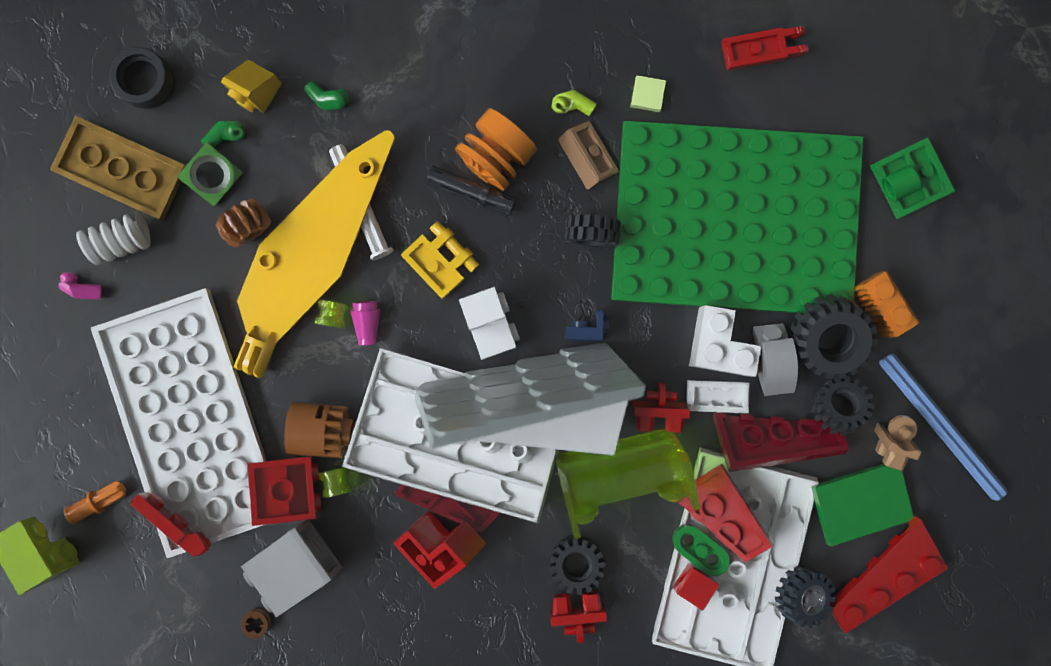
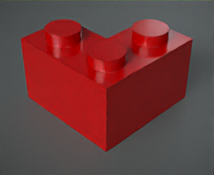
M428 510L393 544L427 582L436 589L467 566L484 547L486 542L466 520L449 533L440 520Z

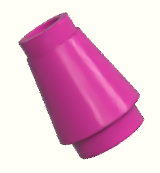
M377 301L353 302V310H350L358 345L377 344L376 338L381 310L377 308Z

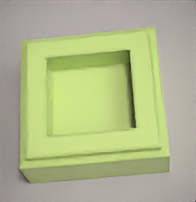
M636 75L630 107L660 112L666 80Z

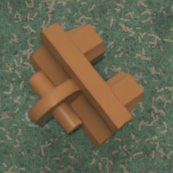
M907 415L894 417L890 421L888 429L883 424L877 423L874 431L879 437V441L875 450L878 454L884 456L882 461L886 466L903 471L908 458L918 460L921 451L912 440L917 433V425L911 417Z

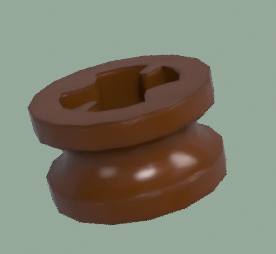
M262 608L250 610L241 621L243 634L251 639L262 637L272 624L269 612ZM250 617L255 620L260 618L263 621L260 627L263 629L261 630L259 627L253 629L250 626V623L253 621Z

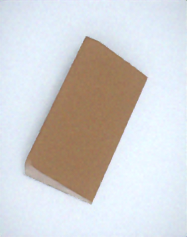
M590 121L568 129L559 138L560 145L587 189L595 187L619 172Z

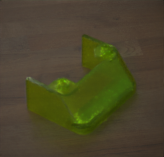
M665 429L618 439L614 455L568 451L560 454L555 459L574 539L581 538L578 523L587 524L592 522L594 517L599 514L598 506L658 492L661 498L669 502H678L687 497L694 510L700 509L692 463L675 433L667 432Z

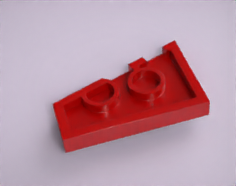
M720 464L669 496L689 511L693 518L716 535V538L745 563L774 546L723 464Z

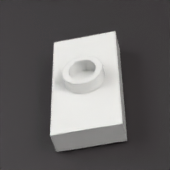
M687 380V408H690V411L749 413V383Z

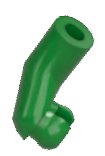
M315 80L309 82L304 88V91L319 108L325 111L339 110L349 102V94L344 89L324 91Z
M218 121L203 137L201 142L203 144L207 142L215 149L222 140L237 141L242 139L245 135V128L237 121Z

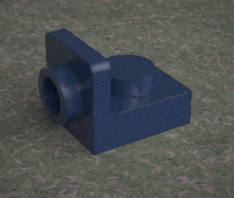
M597 309L595 311V328L590 327V322L573 321L571 327H565V341H602L603 335H608V317H603V310Z

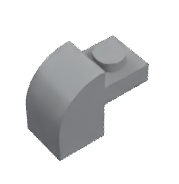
M783 323L753 327L752 335L755 345L761 346L757 374L764 396L795 393L798 378V362L793 338H788Z

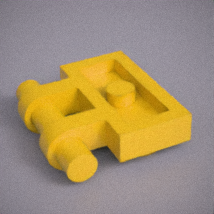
M437 221L430 228L437 236L431 243L422 234L401 256L441 299H444L464 280L457 271L459 267L464 265L470 272H473L480 264L472 257L473 252L468 247L464 248L454 238L455 233L450 228L446 229ZM444 245L456 256L451 262H448L438 251Z

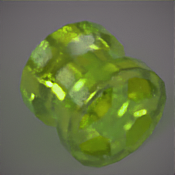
M319 300L320 314L316 317L315 324L345 329L343 318L344 313L348 311L349 305Z
M341 467L318 473L319 480L323 482L324 486L321 491L323 498L353 491L352 484L347 479L349 474L348 468Z

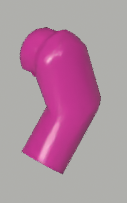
M62 273L60 275L61 283H58L61 291L76 299L101 300V285L77 284L78 276L75 273Z

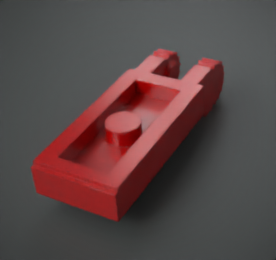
M800 26L783 29L781 27L723 39L721 44L727 71L783 61L787 58L790 59L808 54V45L804 44L787 48L785 42L804 36L806 34L805 28Z
M147 492L140 493L130 502L132 507L192 556H201L211 548L209 537L206 538L202 531H191L187 527L189 522L180 514L169 512L164 507L165 501L153 492L150 494Z

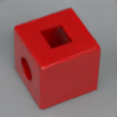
M687 563L675 582L673 589L677 595L704 611L720 584L693 564Z

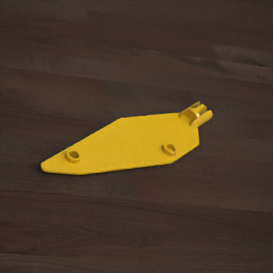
M383 131L349 152L259 245L237 300L247 334L233 368L239 371L243 370L244 373L253 374L254 377L262 379L276 343L342 276L393 146L395 136L391 131ZM370 165V171L363 174L364 168Z

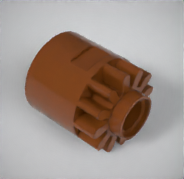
M293 401L289 407L285 424L284 443L286 453L343 458V452L346 451V446L349 447L355 428V420L349 419L348 407Z

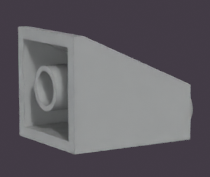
M305 520L241 566L244 570L243 576L246 582L251 587H256L262 596L261 602L267 611L273 612L276 617L331 581L343 568L310 520Z

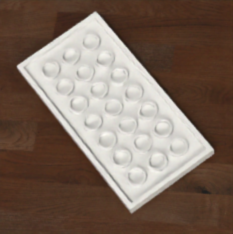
M204 288L91 327L144 491L149 494L153 492L165 501L164 507L172 514L176 512L183 516L189 522L187 527L193 532L202 531L206 538L209 537L210 543L262 526H252L247 463L265 462L267 459L237 370L233 368L235 364L210 289ZM157 528L167 558L186 552Z

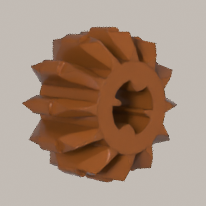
M249 199L234 205L229 210H225V213L219 216L216 227L222 239L229 246L238 247L261 236L264 231L268 230L271 219L268 216L269 213L264 206L262 207L259 201Z

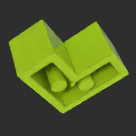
M36 516L21 520L0 532V564L19 596L49 583L80 564L76 548L66 538L50 542L45 525L38 521Z

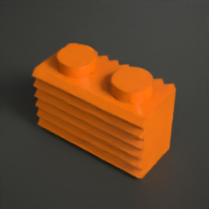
M887 270L875 273L855 285V297H859L858 302H862L861 307H865L864 312H868V316L872 319L871 322L875 323L874 325L878 328L877 332L881 333V337H898L920 323Z

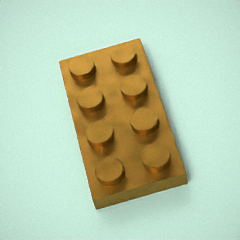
M75 116L50 170L164 221L182 182L177 176L186 165Z

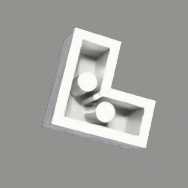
M495 287L459 299L481 360L516 348L515 341L520 340L515 324L507 323L504 313L510 310L503 292L497 294Z
M705 305L699 307L689 366L756 377L761 346L731 341L735 310Z

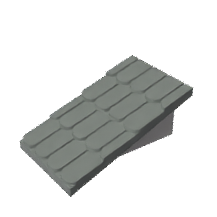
M604 342L560 349L559 354L521 359L514 365L468 371L462 377L425 382L416 388L415 400L431 449L467 440L614 455L627 402L631 399L643 397L645 385L641 380L639 381V378Z

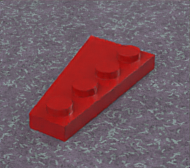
M914 516L907 523L909 527L900 536L896 534L888 542L890 546L879 558L874 557L867 564V570L859 578L854 577L835 596V602H830V606L834 607L831 613L845 633H848L948 569L922 520Z

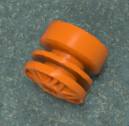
M487 109L475 124L483 137L480 139L473 134L467 133L465 140L473 149L463 143H459L455 151L475 175L484 182L490 183L504 191L508 187L509 182L502 174L511 179L517 176L515 170L509 164L510 161L525 166L536 153L537 148L529 137L509 119L493 109Z

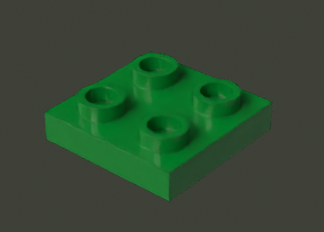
M928 137L870 165L896 219L955 191Z

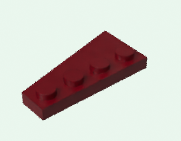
M715 412L713 415L728 472L844 455L849 451L845 435H840V431L836 434L830 433L831 427L824 430L821 427L824 424L822 420L818 422L812 419L792 421L784 420V417L775 416L767 419L755 418L749 414L729 416L724 412Z

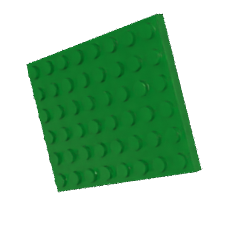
M623 121L616 219L621 221L619 246L614 247L611 301L699 307L706 305L718 308L797 313L798 311L803 313L806 310L803 305L807 302L811 305L815 304L814 298L820 296L824 300H827V295H835L838 299L840 296H843L854 302L863 137Z

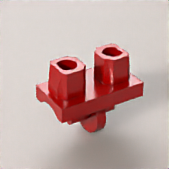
M658 382L657 391H646V400H632L631 405L637 430L648 432L654 431V417H665V431L681 433L685 418L690 419V408H687L686 402L676 401L677 392L666 391V384Z
M593 590L589 593L587 591L582 592L583 607L571 608L569 593L554 594L553 610H550L551 627L569 625L564 626V634H577V643H584L583 634L595 633V622L607 621L606 610L601 603L598 590Z

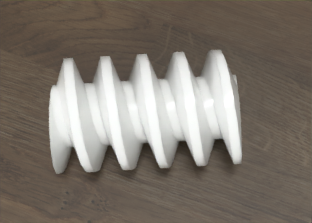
M135 211L136 221H133L126 214L123 216L124 225H121L119 220L114 218L111 220L112 229L105 222H102L100 224L101 233L93 226L88 228L89 237H87L84 231L79 230L76 232L78 244L86 258L94 265H101L105 260L113 261L116 256L124 257L127 255V252L136 253L139 248L148 249L151 237L144 217L140 212Z

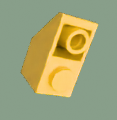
M249 59L225 75L221 81L229 89L227 95L236 100L238 105L250 112L257 109L262 113H265L282 84L275 74Z

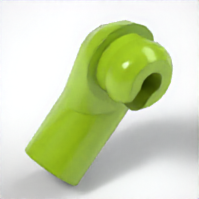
M576 90L560 93L552 101V109L558 114L578 109L590 117L597 106L596 102Z

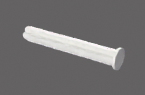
M342 144L334 146L329 150L335 167L348 154ZM369 204L361 228L372 251L370 258L371 260H377L391 254L393 248H388Z

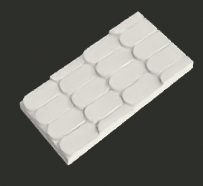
M380 348L343 467L539 524L558 449L467 440L431 449L415 400L416 388L425 382L465 376V373Z
M700 447L691 482L720 464H723L728 472L723 453ZM766 466L728 473L774 546L745 563L716 538V535L693 518L690 515L691 513L684 508L680 526L684 524L696 526L726 550L730 563L725 573L713 577L720 585L704 611L677 595L673 589L675 582L687 563H691L674 548L654 625L652 644L735 666L774 665L785 617L777 609V606L780 604L775 602V597L780 596V593L776 592V587H782L783 583L779 581L781 577L787 579L788 576L785 572L788 570L794 571V567L799 564L814 503L811 486L819 482L817 477L802 475L801 473L778 467ZM685 535L682 539L683 544H690L693 540L692 535ZM716 554L708 555L707 563H714L717 559Z

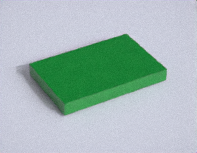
M884 463L811 486L824 538L829 546L838 545L909 522L914 517L902 471L888 467Z

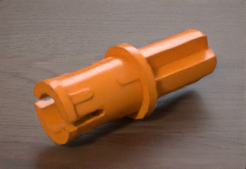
M115 481L97 492L90 491L84 499L65 507L64 516L70 524L75 525L94 513L100 514L104 511L105 507L125 497L126 488L120 481Z

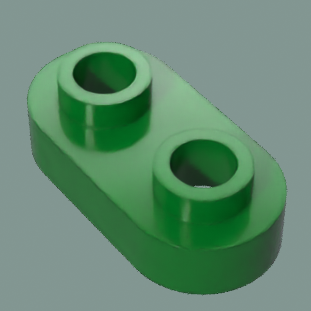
M691 524L681 525L674 531L672 542L679 554L706 575L716 577L726 572L730 563L729 555L725 549ZM688 534L692 535V542L688 545L683 544V537ZM716 554V561L712 564L707 563L708 555Z

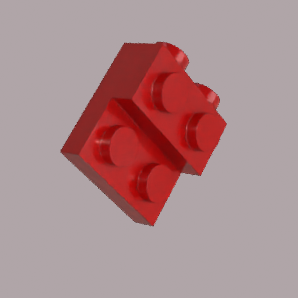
M311 457L247 463L252 526L316 519L315 512L321 511L320 493H314L313 481H318L319 476L317 462L311 463Z

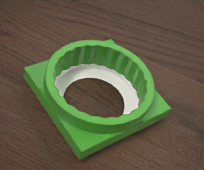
M206 142L177 177L212 206H215L243 172ZM207 161L219 164L224 172L223 182L216 188L203 187L196 178V170L200 164Z

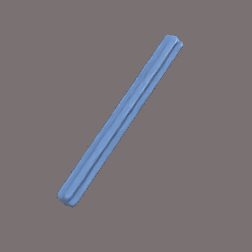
M893 353L884 356L879 362L880 366L988 496L996 501L1002 499L1008 493L1006 487L897 356Z

